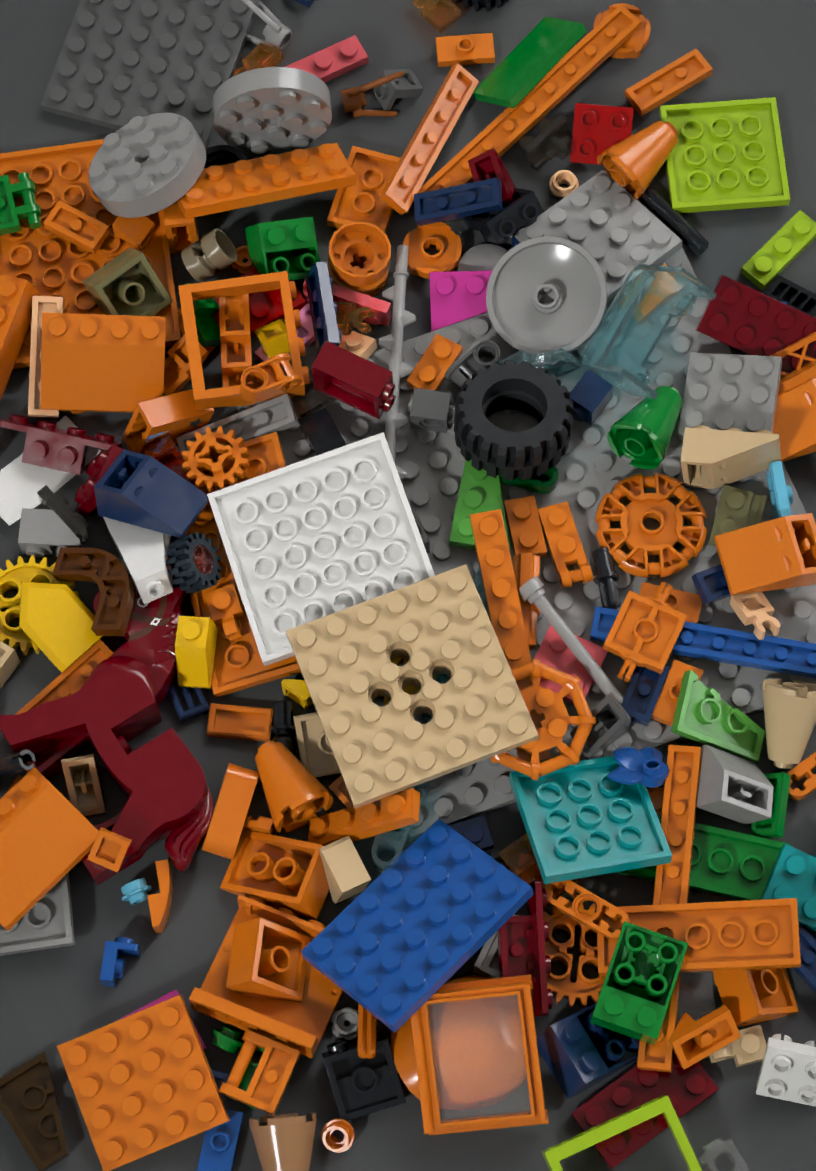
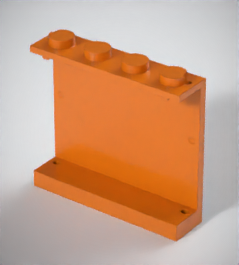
M239 894L237 898L239 909L200 989L194 987L189 997L191 1009L243 1031L251 1030L296 1049L302 1055L313 1059L343 993L342 989L309 962L306 965L301 1001L249 997L226 988L236 924L261 917L310 937L309 943L326 926L317 920L309 919L305 921L300 919L289 909L279 907L277 910L267 906L264 900L256 896H249L247 898Z

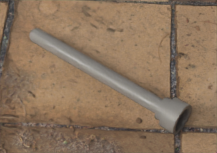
M535 576L518 589V594L524 602L529 601L531 605H536L606 696L612 693L621 705L623 696L544 596L546 592L543 590L545 586L540 579Z

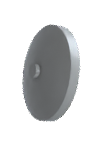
M554 236L532 238L511 248L494 267L486 291L488 315L500 337L517 351L539 358L563 356L586 344L599 329L608 303L606 280L594 257L577 243Z

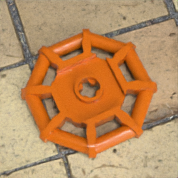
M533 659L528 664L512 669L511 671L516 682L531 676V686L520 690L529 714L531 711H535L537 715L542 714L544 720L540 722L541 727L536 729L539 735L538 740L517 747L531 754L530 763L509 754V751L493 756L490 760L494 764L497 762L531 777V780L537 781L539 777L572 764L576 766L580 762L579 757L592 726L596 724V717H593L579 681L581 679L577 675L573 677L540 662V659ZM540 677L563 687L558 693L553 692L549 688H543L539 686ZM569 693L579 716L569 717L562 698ZM568 725L578 726L571 745L568 747L562 742ZM556 747L560 754H562L540 763L539 753Z

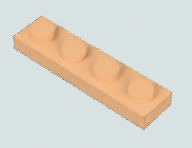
M33 296L28 417L59 418V410H40L42 312L63 313V297Z

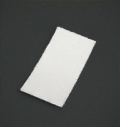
M66 415L56 423V428L67 430L68 427H77ZM88 446L85 466L100 453L101 450L99 448ZM22 453L0 470V517L10 526L21 518L22 508L34 509L76 474L23 463Z

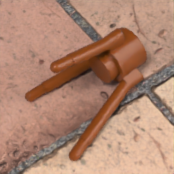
M399 71L359 87L340 90L345 113L352 112L354 118L360 116L396 117L398 115L397 111L362 109V106L367 105L364 91L400 78L404 75V72Z

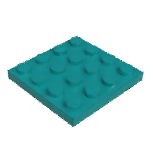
M613 756L582 760L576 766L572 764L541 776L538 781L531 780V777L517 771L510 772L509 782L544 884L671 863L672 853L646 786L641 783L633 785L622 784L608 778V774L620 766Z

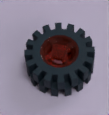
M198 532L176 539L169 544L168 547L170 549L166 550V555L170 557V559L166 560V565L171 566V570H168L169 575H174V584H180L179 589L181 591L186 590V593L189 594L215 586L218 583L217 580L221 578V575L218 573L222 571V566L218 565L221 557L215 554L218 549L216 545L211 547L212 540L210 538L205 539V534L203 533L198 534Z

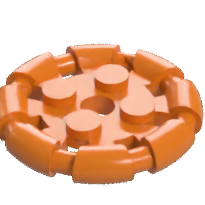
M642 473L620 480L614 484V489L610 493H605L596 511L595 522L598 523V530L595 533L600 548L609 549L613 560L619 564V569L637 577L648 578V575H660V578L682 571L689 566L688 561L692 557L699 555L707 537V528L704 527V520L707 517L698 496L693 490L689 492L683 487V482L661 473H654V476H643ZM643 488H654L655 493H644ZM674 495L681 500L676 506L669 501ZM622 498H627L631 502L625 507L619 501ZM646 518H655L659 521L660 527L656 530H648L642 522ZM683 519L691 521L692 526H683ZM620 521V528H611L610 523ZM677 542L684 546L680 553L674 549ZM625 543L628 549L631 550L628 555L620 549ZM659 554V562H648V555Z

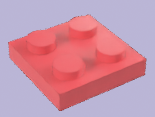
M550 625L534 659H540L541 663L573 677L577 675L581 679L579 683L585 698H587L595 681ZM575 635L601 668L608 655V651L595 643ZM540 677L539 686L543 688H549L553 692L558 693L563 687ZM570 693L562 698V700L574 704Z

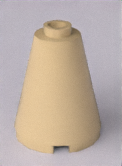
M767 678L763 680L762 695L768 759L774 761L773 765L775 767L792 769L793 764L800 763L816 723V684L793 680L792 683H782L781 678Z

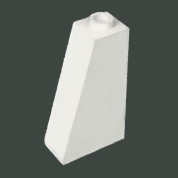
M103 517L111 538L126 569L131 575L143 603L147 604L172 593L173 575L170 576L168 570H171V566L166 565V560L170 559L166 555V550L170 549L168 546L171 543V535Z

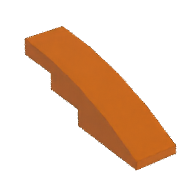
M249 293L219 297L223 387L240 385L243 371L253 366ZM245 403V404H238V405H231V406H247V405H254V403Z

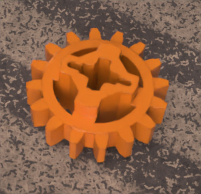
M219 426L217 431L212 433L210 427H206L205 435L202 436L199 432L194 433L196 437L195 442L187 440L186 445L190 451H182V457L185 460L182 463L184 472H188L186 476L189 482L196 480L195 484L198 489L201 490L206 485L208 492L212 493L215 487L223 489L227 484L231 486L236 484V477L240 479L245 478L242 469L249 468V462L245 459L249 456L248 449L243 447L245 444L242 437L235 439L234 430L231 429L227 434H224L222 426ZM218 457V462L213 463V458Z

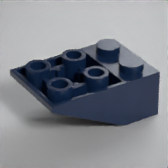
M123 449L94 486L99 516L179 538L185 535L209 502L206 493L153 457Z
M596 1003L550 1025L537 1037L538 1050L567 1099L593 1087L638 1060L640 1040L590 1023Z

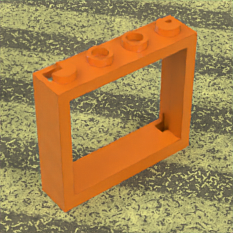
M287 271L178 286L196 410L249 403L242 397L240 385L205 390L193 301L280 289L292 369L295 375L300 376L302 382L291 391L277 394L263 401L272 400L284 394H288L290 397L305 395V384H310L308 366L302 367L300 356H306L303 337L297 338L296 328L301 327L299 309L293 310L292 300L297 299L295 281L289 282ZM260 382L247 384V386L252 389H258L262 384Z

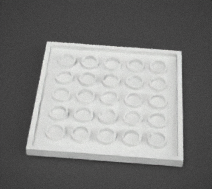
M384 432L207 494L264 666L295 656L286 635L287 630L435 576Z

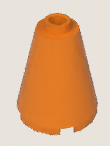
M657 121L603 151L597 156L598 166L603 163L606 168L605 172L633 195L634 198L639 199L678 143V132L670 122Z
M268 741L257 749L258 753L255 756V762L272 821L278 832H281V828H284L286 833L301 829L310 823V819L317 818L316 812L322 807L325 812L331 807L333 797L330 792L282 742Z

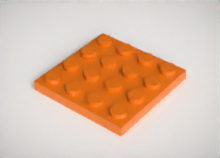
M177 995L57 1046L103 1171L114 1170L231 1121L222 1097L218 1092L219 1089L182 995Z

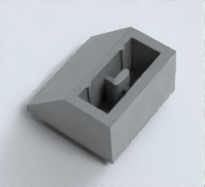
M703 745L696 807L745 825L771 818L774 787L756 763L712 746Z

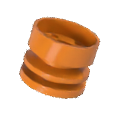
M354 221L344 224L334 232L329 241L327 265L329 274L333 279V284L371 297L376 296L383 290L388 280L391 259V244L387 235L378 226L368 222Z

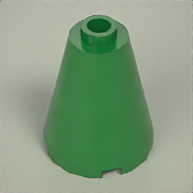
M659 386L611 426L607 435L609 445L615 454L620 458L624 454L631 459L629 464L636 468L648 470L658 467L665 458L683 404L679 392L670 386Z

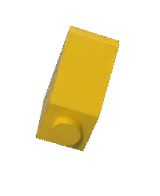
M179 616L175 655L178 685L180 687L211 689L218 627L210 617Z

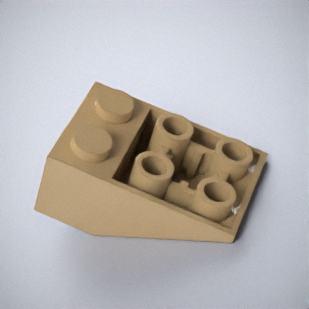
M697 425L693 428L685 427L680 460L684 487L717 489L722 487L723 484L728 485L767 470L770 462L781 461L780 435L774 434L771 431L743 432L738 428L717 430L704 425Z

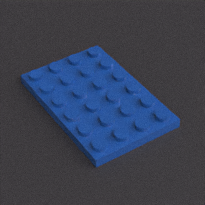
M438 819L301 951V954L307 962L395 1033L534 895V892L529 884L449 825Z

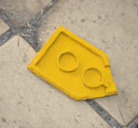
M21 582L19 627L62 673L103 637L96 636L91 630L95 616L67 584Z

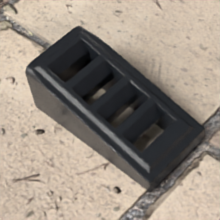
M777 274L762 291L763 294L780 302H784L782 299L787 293H790L792 296L786 302L787 305L800 311L807 305L810 309L806 314L816 318V294ZM780 286L783 290L778 296L771 295ZM797 299L800 300L801 303L797 307H794L793 303Z

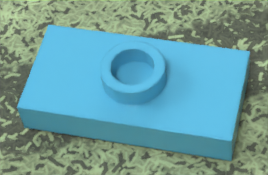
M782 461L770 462L766 479L774 519L792 515L790 504L793 503L792 488L790 485L786 486Z

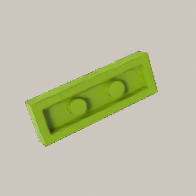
M799 210L741 267L740 273L763 291L777 274L779 275L816 239V222Z

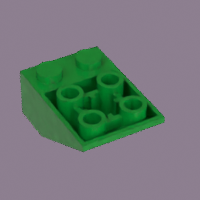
M624 921L590 1023L654 1045L658 1039L688 943Z

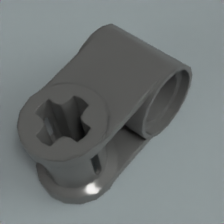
M489 340L479 342L466 355L455 361L448 368L445 378L448 381H453L461 389L463 383L469 378L472 379V374L482 368L485 371L487 365L496 362L498 365H501L499 346ZM487 355L494 358L491 362H483L480 359Z

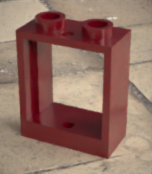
M325 341L311 366L314 389L380 420L384 411H390L396 398L393 395L395 384H393L392 371Z

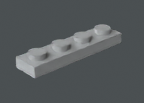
M284 394L179 436L176 439L182 457V451H190L186 445L187 440L195 442L196 437L194 433L199 432L203 436L206 434V427H210L212 433H215L218 427L222 426L224 434H227L232 429L235 432V439L242 437L243 441H247L273 432H281L298 425L299 422L291 397L288 394Z

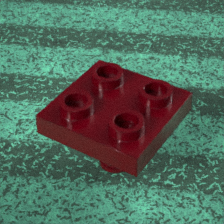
M112 445L105 452L101 450L97 458L92 459L86 470L89 478L85 485H80L74 497V501L78 502L74 509L75 513L85 517L97 507L94 486L123 449Z

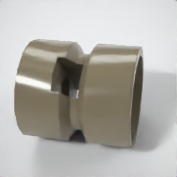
M218 228L203 236L201 242L196 241L181 252L186 269L200 283L206 282L218 273V269L224 270L238 259L237 251L232 241Z

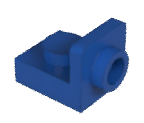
M115 937L114 941H105L100 981L103 986L116 987L117 978H123L125 959H121V955L140 957V947L138 944H134L133 939Z

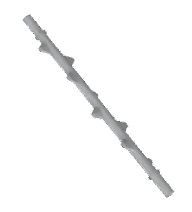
M406 245L397 246L396 268L393 273V278H395L394 286L382 292V297L393 303L391 334L379 338L378 345L390 352L389 371H392L393 384H395L393 395L396 398L390 411L386 412L385 438L394 463L397 430L410 423L409 417L398 412L400 379L409 376L413 371L411 366L402 361L404 327L416 321V315L405 310L406 283L409 278V273L407 272L409 247ZM396 466L400 480L406 479L407 472Z

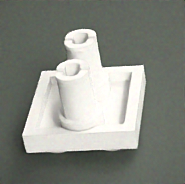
M781 1034L769 1037L756 1084V1094L816 1107V1047H814V1041L800 1044L792 1042L791 1038L787 1035H784V1040H781Z

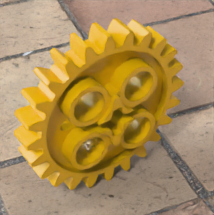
M31 555L28 563H24L22 557L18 556L17 565L13 566L9 560H6L7 569L3 571L0 568V641L5 644L9 643V646L15 649V651L18 646L21 647L23 655H27L29 647H33L36 654L40 653V649L19 626H8L12 619L20 617L21 582L67 584L71 590L76 587L74 581H58L52 575L56 562L51 567H48L46 557L41 560L40 564H37L34 555ZM7 590H18L17 595L13 598L3 597ZM73 591L79 598L78 591ZM3 608H8L5 612L1 611Z

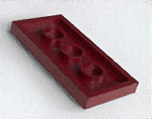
M721 275L695 331L747 355L770 356L815 332L816 318ZM816 340L808 344L805 355L816 358ZM800 348V349H798V350H796V351H794V352H797V353H800V354H801L802 348ZM790 355L783 357L781 370L785 372L795 370L799 358ZM803 359L802 365L810 361Z
M674 1052L672 1073L640 1070L636 1065L572 1112L571 1116L584 1132L657 1097L668 1095L680 1120L716 1093L719 1088L699 1062L684 1070ZM662 1113L593 1146L609 1168L613 1170L669 1128Z

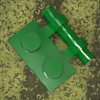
M27 172L20 173L18 175L19 183L10 184L8 175L0 176V236L22 231L19 220H28L29 226L32 229L41 227L40 217L42 212L40 205L36 204L34 196L36 194L35 184L30 180L29 173ZM22 197L24 205L16 207L14 198Z

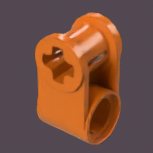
M288 353L277 354L243 371L240 391L244 400L249 403H259L277 394L291 391L301 384L300 376L295 375L289 363L291 358ZM258 381L262 386L258 389H252L247 386V383Z

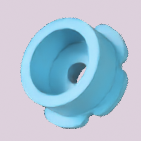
M145 878L129 882L121 887L124 895L121 899L122 901H130L131 905L141 903L148 899L147 895L152 886L147 885Z

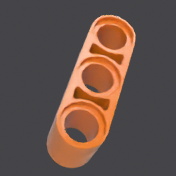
M232 763L228 764L213 810L210 826L202 845V851L233 859L258 781L259 772Z

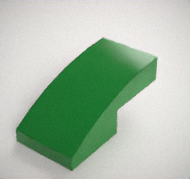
M215 298L193 301L198 342L203 347L220 346V327L213 316L219 309Z

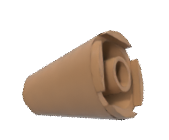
M298 1113L260 1116L261 1123L254 1117L249 1119V1126L263 1171L310 1170L317 1123L316 1113H307V1119L306 1115L298 1116Z

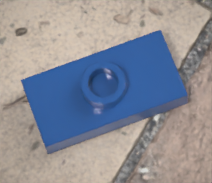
M226 1109L231 1121L205 1131L197 1171L233 1170L244 1112Z

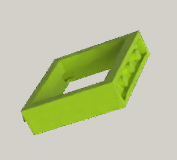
M668 1095L657 1097L541 1151L550 1171H563L559 1161L663 1113L688 1170L702 1171Z

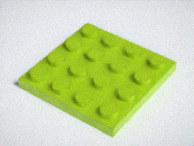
M776 97L660 106V121L664 123L670 122L678 132V143L665 161L670 203L673 210H676L678 213L789 205L790 193Z

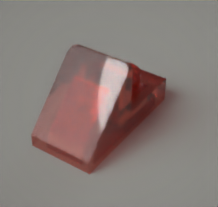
M169 432L142 447L145 455L153 457L188 481L186 476L188 472H184L182 463L185 460H183L182 454Z

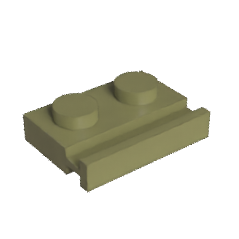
M723 484L708 545L716 547L714 541L716 535L761 523L767 495L763 494V496L753 494L754 492Z

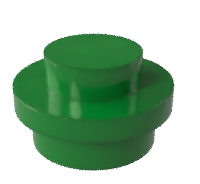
M223 1025L221 1030L214 1028L212 1032L214 1034L212 1040L214 1045L231 1053H236L238 1047L243 1046L244 1042L239 1039L241 1033L226 1025Z

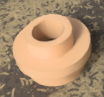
M569 170L556 172L549 182L551 193L561 199L579 187L577 177ZM567 184L569 187L562 188L559 185Z

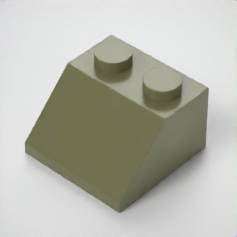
M131 247L82 281L96 304L106 315L153 316L173 302L143 252Z

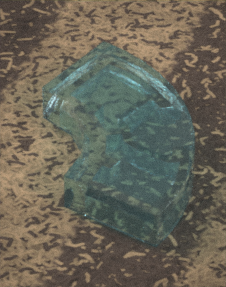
M563 348L543 354H530L519 351L497 363L502 365L504 361L514 360V364H522V361L531 363L532 367L537 368L541 366L547 369L549 376L554 374L556 377L580 369L579 360Z

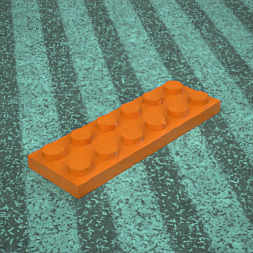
M326 143L317 147L295 149L291 152L276 155L269 154L260 158L239 160L235 163L220 166L213 165L204 168L197 182L177 203L185 219L353 186L356 185V174L337 143Z
M797 898L618 907L626 912L632 924L688 943L679 972L801 967ZM604 909L602 920L610 925L612 928L611 932L613 933L616 929L621 930L623 926L621 923L622 918L612 921L605 915L608 909ZM597 933L598 973L600 976H606L617 942L611 941Z

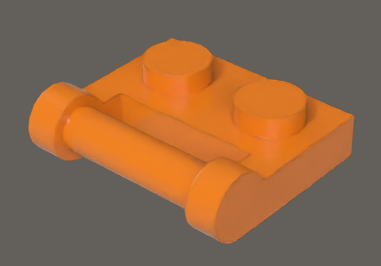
M246 1030L242 1037L244 1041L227 1082H222L218 1092L274 1116L301 1052L256 1032ZM256 1047L263 1048L265 1050L247 1091L238 1088Z

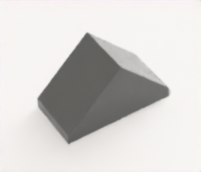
M612 693L608 694L591 711L593 717H596V724L592 726L583 747V752L588 758L596 755L629 730L631 717ZM578 726L569 733L573 738Z

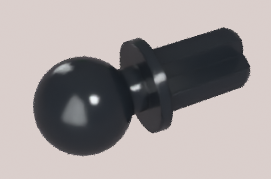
M278 701L274 704V726L270 728V731L277 734V736L272 741L282 742L294 754L296 744L290 734L296 732L295 726H293V704L289 701Z

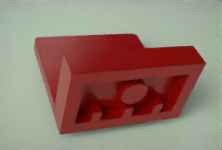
M575 103L570 161L573 163L598 165V155L631 136L634 108Z

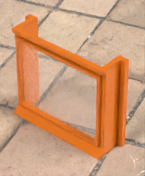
M531 974L444 983L411 1016L424 1134L439 1135L549 1124L548 1109H545L531 995L533 988Z

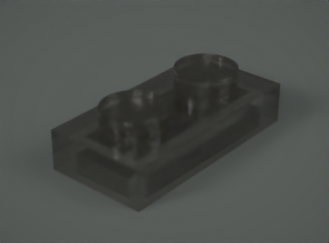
M46 485L37 492L42 506L45 509L53 510L80 539L81 544L90 539L86 530L88 523L79 512L76 511L73 514L67 508L69 503L58 490L53 493Z

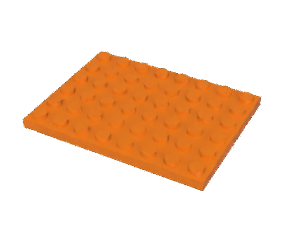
M104 139L1 153L0 176L8 175L10 184L19 183L18 175L20 173H29L30 180L35 184L36 194L34 196L36 204L40 205L42 216L40 217L41 227L37 229L30 228L28 220L24 219L19 220L22 231L0 236V274L28 280L41 296L63 297V313L105 314L96 304L82 281L129 247L143 252L173 301L153 315L166 317L165 347L173 346L182 336L179 327L180 322L170 248L164 224V209L146 216L155 223V227L140 248L114 235L112 225L118 216L110 213L103 206L89 183L91 162L98 149L102 146ZM22 197L14 198L16 207L24 205ZM59 200L110 227L111 232L96 254L45 229L43 223ZM31 323L13 369L30 367Z

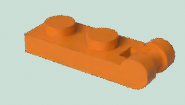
M568 501L538 509L541 527L562 589L572 587V583L583 581V583L593 581L592 570L587 561ZM577 564L578 569L568 571L566 566Z

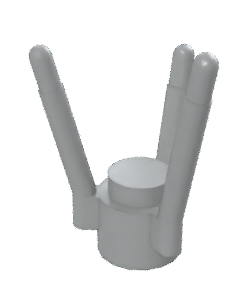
M241 0L267 23L263 30L265 40L248 34L246 41L263 46L270 52L274 48L280 51L283 50L290 42L293 32L282 24L260 0H258V7L250 0Z

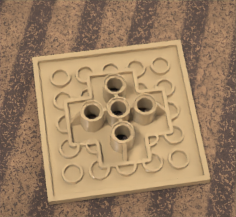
M466 564L286 631L287 638L355 809L538 740L539 738ZM401 656L408 659V662L403 666H397L392 663L396 657ZM438 674H446L450 677L448 682L442 684L433 678ZM408 685H416L420 688L419 692L414 695H409L403 690ZM379 696H385L390 700L385 706H378L373 701ZM422 713L432 717L430 722L425 724L419 723L415 718Z

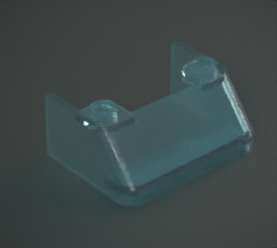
M647 264L636 266L628 274L606 311L599 329L583 350L579 358V366L586 371L589 369L630 395L656 399L658 393L648 387L650 384V371L644 367L646 361L672 317L680 318L689 315L695 308L697 298L714 300L717 294L683 267Z

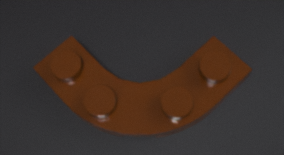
M89 547L60 548L52 575L58 581H89L96 583L99 587V604L91 630L96 636H125L135 595L133 580L126 567L117 557L102 549Z

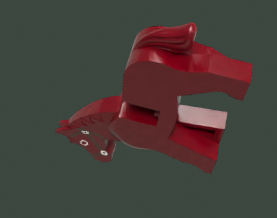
M180 585L173 588L172 593L147 604L143 603L139 593H135L132 612L124 636L128 641L93 669L79 691L63 698L42 703L25 713L16 715L3 714L0 716V730L13 751L16 753L25 749L30 750L34 754L36 762L28 764H34V767L47 780L63 768L61 760L77 757L89 746H95L109 775L129 798L125 807L117 815L106 822L94 825L98 831L102 827L132 840L118 873L140 860L155 841L166 839L165 851L179 871H186L189 868L195 851L208 832L213 816V799L204 771L173 728H170L133 752L127 744L130 740L162 721L159 704L167 695L177 671L175 655L178 618L182 616L180 607L187 595L186 590L181 591L179 589ZM100 591L96 594L93 601L95 612L99 604ZM90 852L81 859L97 885L117 874L115 871L87 860Z

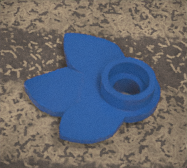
M647 746L640 751L631 747H623L613 751V757L620 766L608 774L610 780L628 785L641 783L650 788L659 787L665 783V779L669 774V768L663 762L664 756L659 750Z

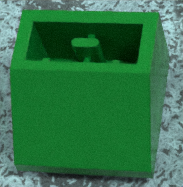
M313 217L258 223L245 228L249 257L260 275L287 271L289 281L305 279L306 274L314 263L320 262Z

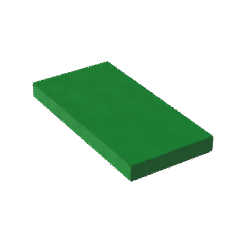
M545 16L474 90V97L478 101L515 108L587 31L583 23Z

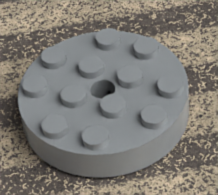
M265 67L245 71L226 80L218 87L213 96V118L216 132L227 141V144L251 150L255 154H263L267 151L305 148L310 142L324 134L332 121L330 91L327 85L317 76L300 69Z
M155 113L143 117L136 116L115 133L105 137L102 146L98 149L91 162L89 183L103 206L116 216L136 218L154 214L178 201L197 182L205 166L206 148L192 123L181 115L175 113Z

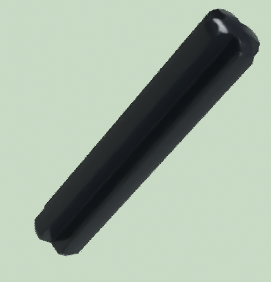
M648 187L640 197L641 202L696 255H701L705 252L709 242L676 210H673L672 206L652 187Z

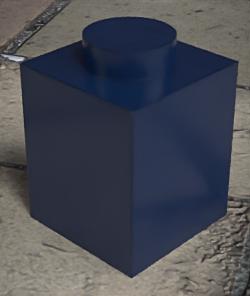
M588 369L570 392V400L573 402L574 409L573 418L592 425L612 399L614 385Z

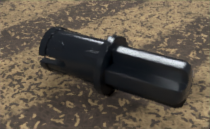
M608 548L596 549L592 553L596 570L594 582L599 587L602 607L618 609L621 605L617 587L619 575L615 573L612 555H610Z

